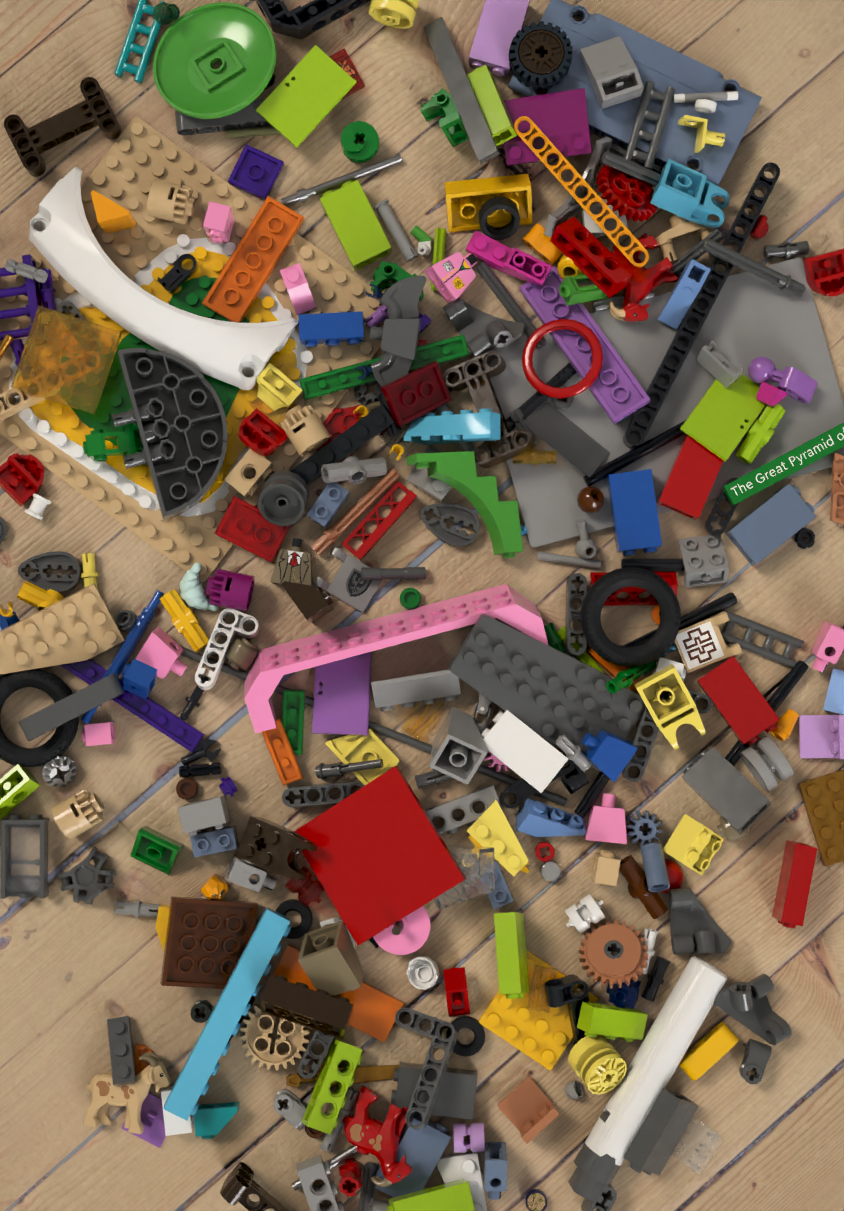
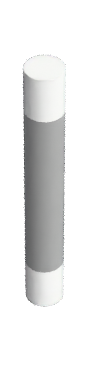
M738 91L673 94V103L696 102L698 99L711 101L738 100Z

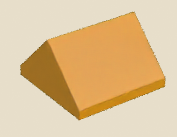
M92 190L91 197L97 221L105 234L133 228L137 225L130 211Z

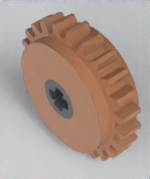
M616 919L614 924H610L609 920H606V925L598 922L597 929L591 926V934L585 932V939H581V946L583 947H579V954H582L579 956V961L584 962L582 964L583 970L588 969L587 977L593 975L594 983L601 980L602 987L609 983L610 988H613L614 984L621 988L623 982L629 986L630 979L636 982L637 974L643 975L642 968L647 967L646 960H648L649 956L646 953L648 952V945H644L645 938H639L641 932L636 931L634 933L633 925L627 928L625 921L622 925H619ZM611 952H616V956L611 955Z

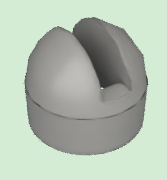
M576 1080L566 1085L565 1093L570 1099H579L583 1097V1087Z

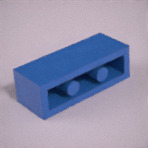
M363 311L298 315L299 339L301 344H305V347H317L320 343H326V346H338L340 342H347L348 345H359L360 341H365Z

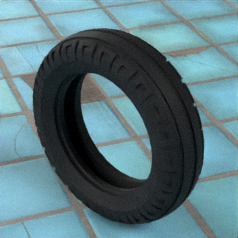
M637 567L619 568L600 577L587 592L581 609V626L590 647L606 661L627 667L645 665L661 657L675 641L681 621L679 602L670 585L659 575ZM624 587H639L647 590L656 599L660 608V624L656 633L650 640L635 647H624L613 643L605 635L601 626V610L605 601L612 593Z
M31 669L7 673L0 677V714L6 699L12 693L22 688H38L46 692L55 703L73 693L63 680L45 670ZM79 716L57 727L53 736L45 744L36 748H24L11 742L3 732L0 722V759L15 766L19 764L22 767L45 765L51 759L61 756L72 744L78 730Z

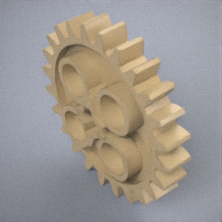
M255 1004L254 1009L256 1012L249 1010L248 1015L250 1018L244 1017L243 1019L247 1026L240 1027V1030L245 1032V1034L240 1035L239 1039L246 1040L241 1048L249 1049L245 1056L252 1054L251 1062L259 1060V1068L264 1063L267 1064L268 1071L271 1065L275 1066L276 1071L279 1070L281 1064L285 1069L288 1067V1062L295 1065L296 1060L294 1057L301 1059L303 1055L300 1051H306L307 1049L303 1043H309L310 1039L305 1037V1035L310 1034V1029H304L305 1026L291 1022L293 1029L285 1030L282 1023L287 1020L280 1018L274 1053H270L273 1034L271 1033L275 1028L276 1016L262 1012L261 1007ZM269 1017L272 1025L264 1026L261 1023V1018ZM260 1038L265 1039L268 1042V1046L265 1048L259 1047L257 1040ZM282 1042L287 1043L289 1050L286 1052L280 1051L278 1044Z

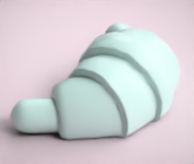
M196 562L183 576L182 581L179 582L180 596L190 608L217 611L219 607L211 605L210 599L205 595L204 588L198 578V572L202 566L199 562Z

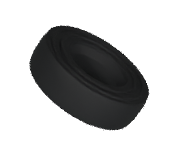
M286 900L277 907L276 912L285 916L289 911H297L301 915L300 925L291 927L286 937L297 939L309 931L313 920L312 912L308 905L300 900Z
M461 1016L453 1020L451 1024L455 1027L457 1033L463 1028H469L474 1033V1039L470 1044H462L457 1039L453 1052L465 1057L478 1053L485 1042L483 1026L477 1019L470 1016ZM450 1028L447 1029L446 1039L452 1035V1029Z

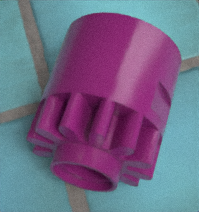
M217 569L215 576H210L207 584L206 595L210 596V604L247 612L252 599L255 576Z

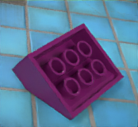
M585 88L504 100L513 125L519 117H529L565 158L592 154ZM523 122L519 126L521 133H527L530 130L528 122ZM519 136L504 143L507 166L540 162L538 157ZM537 138L533 143V147L535 149L543 148L545 140ZM555 154L550 155L548 160L559 159V156Z

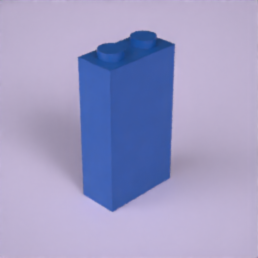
M652 469L609 474L606 478L617 553L622 552L623 556L635 555L636 550H644V553L657 552V548L662 546Z

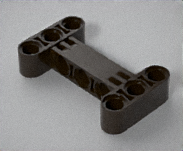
M86 77L80 83V89L85 101L30 128H27L18 115L12 114L5 118V130L23 166L30 175L39 177L46 171V165L41 153L96 126H99L103 135L108 139L113 140L120 136V124L95 78ZM90 87H96L93 93H87V90ZM101 105L105 106V109L103 111H96L97 107ZM15 124H20V127L17 130H12V127ZM108 124H115L112 130H105ZM23 143H29L26 149H21ZM33 161H39L36 167L30 168Z
M496 351L486 352L448 369L443 377L446 385L454 391L469 389L477 413H479V409L489 408L492 409V412L500 414V440L488 441L473 450L475 463L482 468L493 467L529 452L535 445L534 437L525 429L509 431L490 379L501 374L506 368V361ZM492 360H499L495 367H490ZM479 367L478 373L472 376V369ZM458 375V376H459L458 382L455 383V384H452L451 381H452L453 377H455V376ZM527 436V442L524 445H519L520 438ZM507 444V451L499 453L500 447ZM487 452V459L480 462L481 454Z
M239 1162L227 1176L220 1191L221 1196L229 1204L235 1206L239 1202L248 1211H265L269 1208L275 1211H289L253 1180L254 1172L243 1162ZM256 1194L260 1200L253 1202L249 1199V1195Z

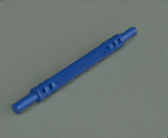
M157 590L147 608H143L103 678L113 673L118 678L153 619L154 611L164 593ZM98 707L84 713L81 721L88 724Z

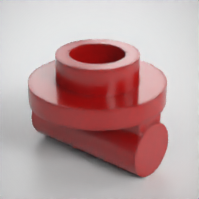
M760 215L749 234L752 238L760 239L767 234L769 226L766 216Z

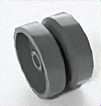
M278 471L271 474L265 480L258 499V509L261 515L269 523L277 526L295 524L302 518L309 498V489L305 480L298 474L290 471Z

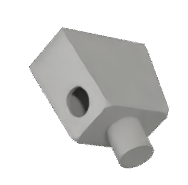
M236 854L233 855L225 873L227 881L259 892L261 887L272 891L277 881L276 878L267 875L268 872L236 858ZM252 874H257L256 878H250Z

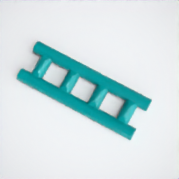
M138 0L114 72L115 76L122 77L123 72L126 71L135 74V82L142 83L168 6L163 1H160L158 7L146 4L147 0ZM143 12L155 16L152 27L140 24ZM137 32L149 35L145 47L133 43ZM130 51L142 55L139 66L127 63Z

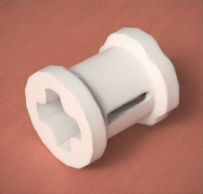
M34 493L33 501L24 512L42 520V515L47 505L51 504V501Z

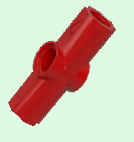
M354 1158L346 1159V1163L339 1167V1189L347 1197L354 1196L355 1192L362 1187L361 1163L357 1162Z

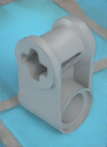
M281 1089L276 1092L273 1105L275 1111L284 1117L294 1128L301 1130L305 1126L301 1121L308 1104L287 1089ZM280 1100H288L287 1103L280 1104Z

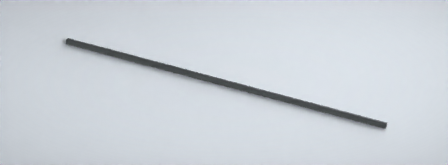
M182 647L183 652L181 656L200 663L202 654ZM208 657V663L215 664L218 662L217 660ZM223 663L220 670L242 680H246L248 672L240 669L236 670ZM277 685L274 692L283 695V689L288 688ZM305 695V704L313 707L314 698ZM369 720L368 728H371L374 732L431 754L432 745ZM481 764L476 771L508 785H512L519 780ZM545 789L542 793L538 791L534 794L562 806H565L567 798Z

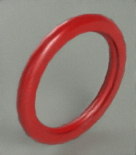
M570 319L553 320L540 326L528 338L522 354V367L528 382L541 394L553 398L573 397L585 391L597 379L603 361L602 346L596 334L585 324ZM561 329L572 330L582 335L589 343L592 351V363L586 376L577 384L564 388L552 387L540 380L535 373L532 361L534 349L541 338L550 332Z

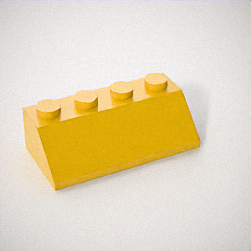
M528 174L444 182L449 232L481 229L479 210L488 199L494 197H506L516 204L520 216V225L533 224L532 193ZM498 209L488 215L487 223L493 227H502L511 221L512 215L507 210Z

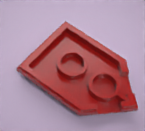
M360 405L333 409L323 422L331 438L317 448L316 451L358 422L361 414L359 412L353 414V411Z

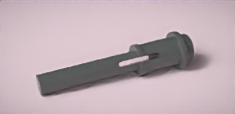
M376 759L348 764L338 762L325 765L320 763L319 766H316L315 773L318 779L325 780L327 777L343 776L346 772L383 767V760Z

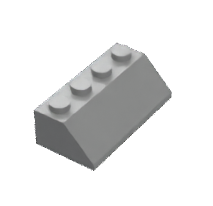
M450 670L371 682L375 707H380L381 711L393 710V705L402 704V708L415 706L414 702L422 700L423 705L436 703L435 698L444 697V701L455 700L457 695L461 694L459 677Z

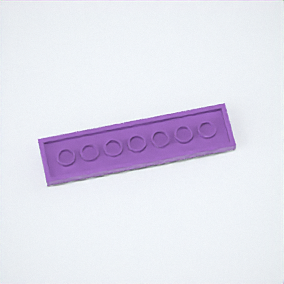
M554 266L551 268L542 286L527 282L519 287V291L542 324L553 320L570 319L585 324L596 334L602 346V368L597 379L588 389L612 423L616 424L650 403L651 399L583 304L566 305L558 289L564 279L559 276L558 269ZM561 329L550 332L549 334L580 378L583 379L592 363V351L589 343L582 335L572 330Z

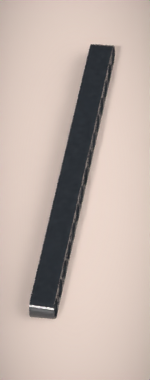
M770 162L764 164L722 245L732 246L736 252H741L779 178L780 168L778 165ZM764 172H770L773 175V178L769 179L765 177ZM760 190L764 197H757L754 191ZM745 209H751L754 212V216H748L745 213ZM741 227L745 234L740 235L736 233L735 228ZM715 256L704 284L688 309L646 391L648 396L655 395L658 398V404L648 403L638 409L623 436V442L628 448H636L644 441L733 264ZM716 265H723L725 272H719L716 269ZM713 283L716 290L709 291L706 284ZM700 301L705 303L706 309L700 310L696 303ZM693 320L697 324V328H689L687 321ZM684 339L687 342V347H680L677 344V340ZM675 358L678 365L676 367L670 366L667 359ZM663 376L667 378L668 385L663 386L659 384L658 377ZM639 414L647 415L649 418L648 423H641L638 419ZM629 433H636L639 436V441L631 442Z

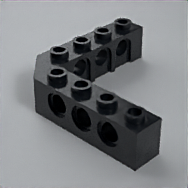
M255 0L273 32L298 39L309 36L371 1L313 0L302 7L298 6L289 11L284 2L280 0Z

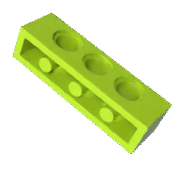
M19 764L0 779V820L40 786L32 773Z
M336 1038L333 1039L301 1121L303 1124L331 1135L332 1130L337 1127L339 1111L346 1103L347 1097L345 1095L348 1087H351L354 1082L356 1066H359L361 1063V1048ZM342 1060H345V1061H346V1066H345V1068H344L343 1070H340V1071H339V1070H338V1065H339V1063H340ZM337 1081V1082H338V1087H337V1089H336L335 1091L331 1092V1091H330V1086H331V1084H332L333 1082ZM330 1103L329 1110L322 1113L323 1105Z

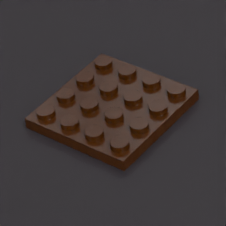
M171 896L160 984L162 986L224 989L255 930L258 903Z

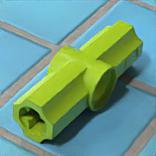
M778 403L773 407L767 404L759 419H756L747 431V437L735 453V456L742 462L750 465L761 448L768 443L774 434V428L786 410Z

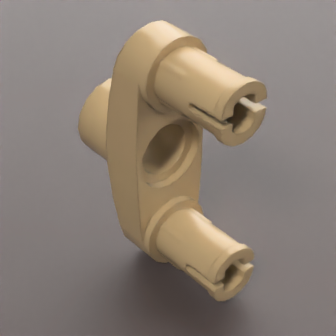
M674 215L669 218L672 228L660 234L655 240L658 243V248L661 249L663 258L668 257L670 262L674 263L678 260L672 245L674 241L694 234H700L703 240L712 233L713 228Z

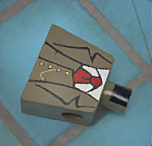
M291 538L290 550L280 549L271 577L272 584L282 585L281 583L287 581L313 586L312 554L303 552V539Z

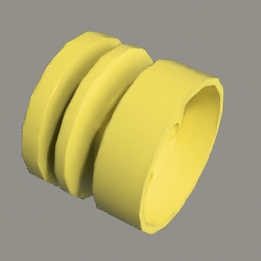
M598 1035L597 1038L585 1036L570 1051L569 1065L591 1093L598 1095L607 1093L621 1083L627 1070L626 1062L610 1042L602 1037L603 1035Z

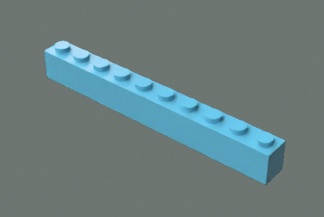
M266 907L164 1103V1110L186 1121L190 1115H195L199 1107L197 1101L200 1095L204 1096L210 1084L207 1083L211 1075L215 1076L220 1066V1063H218L220 1056L226 1055L231 1045L228 1043L231 1035L235 1036L241 1026L238 1021L242 1015H247L251 1006L248 1003L251 996L256 997L261 987L259 981L262 975L267 976L271 968L269 962L272 956L276 957L282 945L279 944L283 936L287 937L291 930L290 918Z

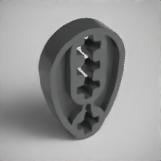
M436 503L423 507L420 512V518L427 529L441 541L451 546H468L474 542L479 534V519L467 507L450 503ZM431 509L433 510V514L436 517H439L440 520L436 518H431L430 521L426 520V515H424V512H429V510ZM452 517L454 523L458 524L459 521H462L463 526L466 528L472 525L473 530L476 532L466 536L465 530L456 532L455 526H451L450 529L446 528V523L443 521Z
M56 551L42 553L27 559L19 565L18 573L21 578L42 589L68 592L79 584L82 567L75 556L67 552ZM28 565H30V568L39 570V572L30 573L28 577V574L24 573V569H27ZM50 566L54 570H59L60 566L64 570H70L73 566V570H76L77 573L72 578L68 574H62V578H60L55 573L49 577L45 570H48Z

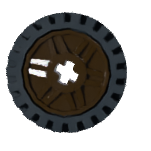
M539 21L538 24L532 22L530 26L525 25L521 31L519 30L511 42L509 49L510 69H512L514 77L517 76V80L520 83L524 82V86L528 88L530 85L533 86V89L541 87V90L546 89L547 86L550 88L554 87L556 83L559 84L565 78L569 71L573 51L572 46H570L571 41L569 38H566L567 34L564 31L560 32V27L557 25L555 28L552 27L553 23L548 22L547 25H544V21Z

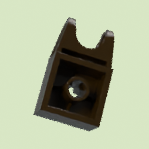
M250 816L236 858L271 873L306 880L308 875L298 867L297 856L305 849L317 851L318 846L298 834V832L264 818Z

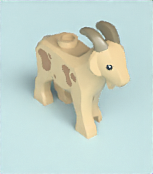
M146 1052L139 1056V1060H146L150 1065L136 1075V1083L114 1086L112 1071L95 1075L91 1084L87 1083V1089L92 1092V1101L87 1108L83 1125L97 1127L99 1124L110 1125L111 1117L107 1113L108 1105L126 1106L124 1128H129L128 1132L142 1134L144 1127L141 1122V1107L152 1083L156 1086V1093L161 1088L169 1087L171 1084L167 1069L158 1055L153 1052Z

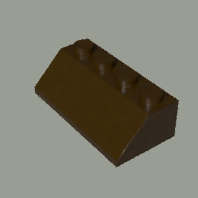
M287 581L281 583L306 620L312 624L333 610L331 604L334 602L323 588L319 590L316 586Z
M281 975L269 976L261 998L262 1012L342 1040L344 1039L353 1010V1004L350 1003L349 999L340 996L338 998L331 997L328 992L317 989V991L308 989L309 986L301 982H296V984L288 982V979Z

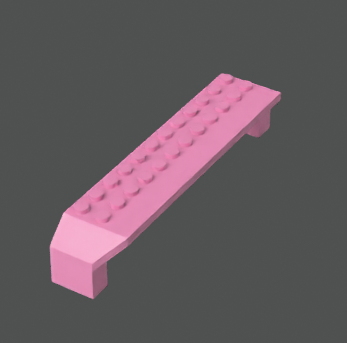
M503 584L260 649L244 682V698L254 731L259 733L276 728V710L271 695L283 675L472 625L477 622L482 614L498 618L548 645L542 617L534 603L508 584Z

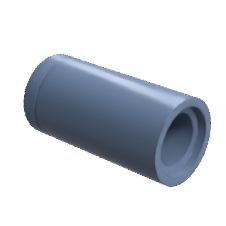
M650 843L642 846L640 850L648 890L651 892L667 890L670 887L662 845Z

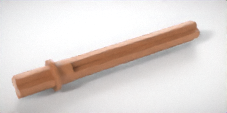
M390 468L386 475H383L327 531H323L324 534L311 548L320 556L332 543L335 544V540L400 477L399 473L395 469Z

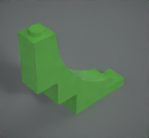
M474 451L416 453L407 457V466L416 465V469L427 468L428 477L447 483L472 503L487 527L494 555H502L503 559L514 558L515 553L523 552L518 502L498 500L496 476L477 477Z

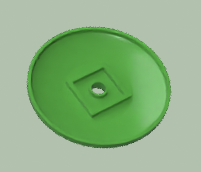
M219 2L197 7L178 18L166 30L159 41L153 60V75L156 86L161 96L172 108L189 117L214 119L231 115L252 103L268 85L276 64L275 40L264 19L245 6ZM216 63H222L220 68L213 69Z

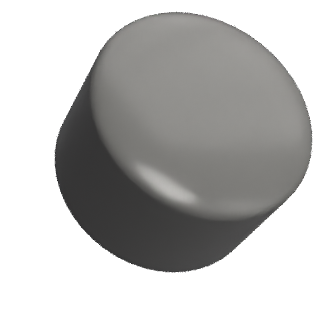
M554 861L544 862L540 869L541 875L547 881L558 879L561 872L559 865Z

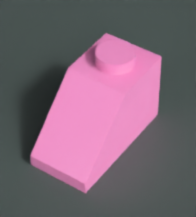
M300 263L280 270L296 315L298 316L316 309Z

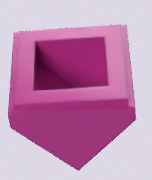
M762 382L756 399L773 407L786 397L787 393Z

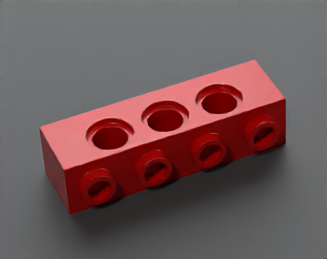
M574 216L556 227L550 241L566 257L572 259L574 264L602 292L610 298L626 288L633 273Z

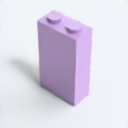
M485 0L469 55L468 65L474 69L487 65L494 75L509 76L511 70L509 66V49L516 33L523 28L530 0Z

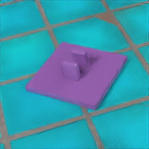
M148 1093L141 1107V1122L144 1132L142 1134H131L160 1148L166 1137L162 1099ZM124 1122L122 1129L128 1132L129 1128H124Z

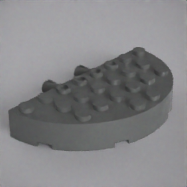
M146 348L117 350L132 408L129 411L112 414L115 428L130 423L137 424L143 445L142 452L124 455L126 469L143 464L149 467L164 521L192 508L210 491L221 472L227 449L228 431L225 412L214 388L195 367L183 359L164 351L147 350Z

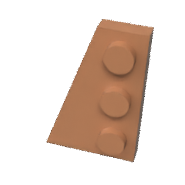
M833 453L830 521L844 526V456Z

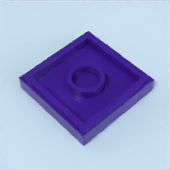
M245 144L228 179V183L265 201L284 166V162Z

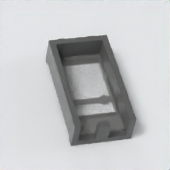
M21 814L8 815V818L1 820L0 899H5L9 896H19V898H28L30 896L45 898L49 896V818H43V814H31L29 818H21Z

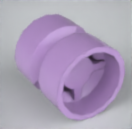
M453 1123L454 1153H464L468 1149L472 1152H484V1123H471L468 1127L465 1123ZM470 1135V1140H464V1136Z

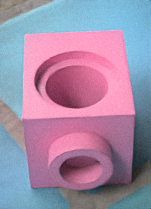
M114 722L86 724L84 729H82V741L86 742V746L116 743Z

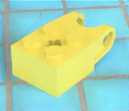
M673 664L634 684L657 727L675 750L680 748L676 739V730L680 725L685 723L692 724L700 732L701 736L706 734L696 704ZM662 691H670L667 699L660 697Z

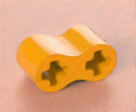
M536 223L522 241L545 263L552 266L563 253L550 241L551 237L544 235L545 228Z

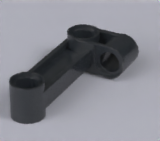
M568 760L567 767L561 768L551 781L553 782L560 777L571 795L589 783L584 772L572 760ZM521 778L500 793L499 801L503 807L514 808L537 793L538 790ZM508 792L513 793L515 796V801L510 805L504 801V796Z
M572 974L548 980L544 983L549 1007L556 1008L565 1004L568 1005L574 1046L580 1039L586 1036L584 1035L585 1031L577 1028L582 1001L589 1002V988L582 979ZM578 984L576 990L573 991V987Z

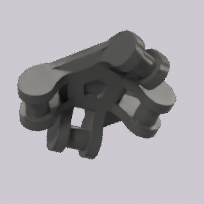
M94 847L86 859L70 871L58 874V878H61L63 884L61 890L74 889L73 901L75 903L84 901L86 904L92 905L95 897L107 888H114L112 880L113 876L116 875V870L101 869L108 860L109 855L106 853L104 855L98 852V848ZM92 859L99 862L96 867L90 864ZM99 874L105 875L104 882H98Z

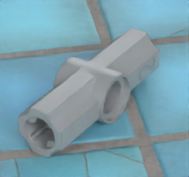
M349 456L343 462L322 465V479L324 483L349 480L351 484H359L368 477L386 475L387 462L384 457L359 460L357 456Z

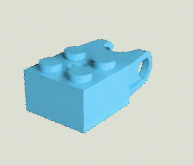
M668 159L660 174V180L655 187L650 203L678 217L707 227L716 228L723 224L725 215L721 209L726 208L729 204L730 196L727 191L706 180V175ZM722 196L725 201L722 203L714 200V197ZM710 214H714L718 216L720 219L718 221H712L708 218V216Z

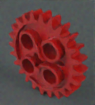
M604 165L598 172L596 184L600 186L598 191L603 193L601 198L607 199L606 205H612V211H619L620 217L624 214L628 221L632 217L634 222H637L638 219L640 222L648 220L657 211V206L650 203L654 193L652 189L654 185L607 165Z

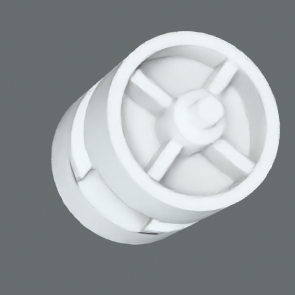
M588 894L580 900L579 905L573 904L564 910L570 918L566 924L567 927L575 926L578 932L582 934L590 928V923L596 924L604 919L605 916L600 910L601 905L604 904L603 901H594L592 896Z

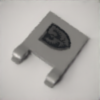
M334 548L332 555L343 561L342 566L331 584L321 577H317L314 584L363 613L383 579L361 580V568H368V566L339 548Z

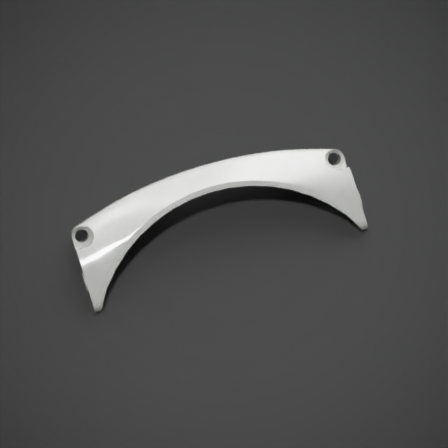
M75 167L63 179H60L39 204V212L30 221L29 240L54 269L96 308L150 346L183 359L201 373L242 390H251L255 385L256 378L264 370L266 363L276 351L279 352L285 346L289 335L299 325V321L293 317L262 323L221 321L192 314L156 298L129 279L111 261L92 233L81 198L80 182L83 170Z

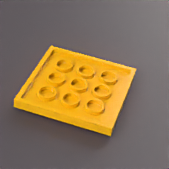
M527 950L530 993H523L524 998L506 999V994L499 995L498 990L478 1021L481 1025L551 1071L573 1038L568 1005L565 1004L556 1008L549 1007L544 983L548 980L565 977L566 975ZM578 984L573 987V991L576 990ZM590 991L588 992L589 1002L596 1003L598 997Z

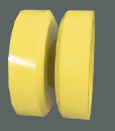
M371 0L369 14L373 19L386 26L407 29L413 26L416 16L414 10L418 8L420 0Z

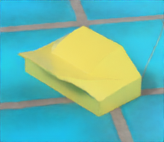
M271 363L256 378L258 383L257 397L274 411L282 407L289 408L303 392L300 387Z

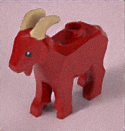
M644 233L637 239L645 249L653 250L658 247L652 235L648 237L647 233ZM614 246L612 254L633 275L626 288L623 289L625 298L622 308L618 309L613 302H610V313L616 320L628 322L645 321L649 317L647 308L650 304L641 306L639 303L658 286L678 281V277L671 270L674 268L673 264L666 257L655 266L647 269L645 266L635 267ZM637 251L634 253V262L642 263V261L638 258L642 251Z

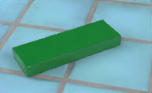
M283 689L282 723L294 754L302 755L305 690Z

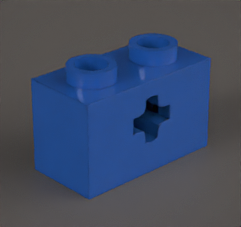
M133 659L131 664L127 663L123 669L121 680L123 682V689L147 700L156 683L157 669Z

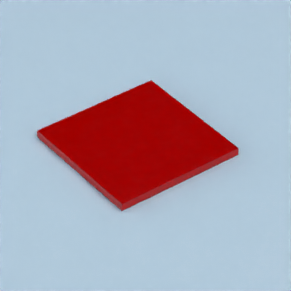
M398 765L295 830V832H298V834L318 846L317 851L305 849L302 850V853L358 946L466 879Z

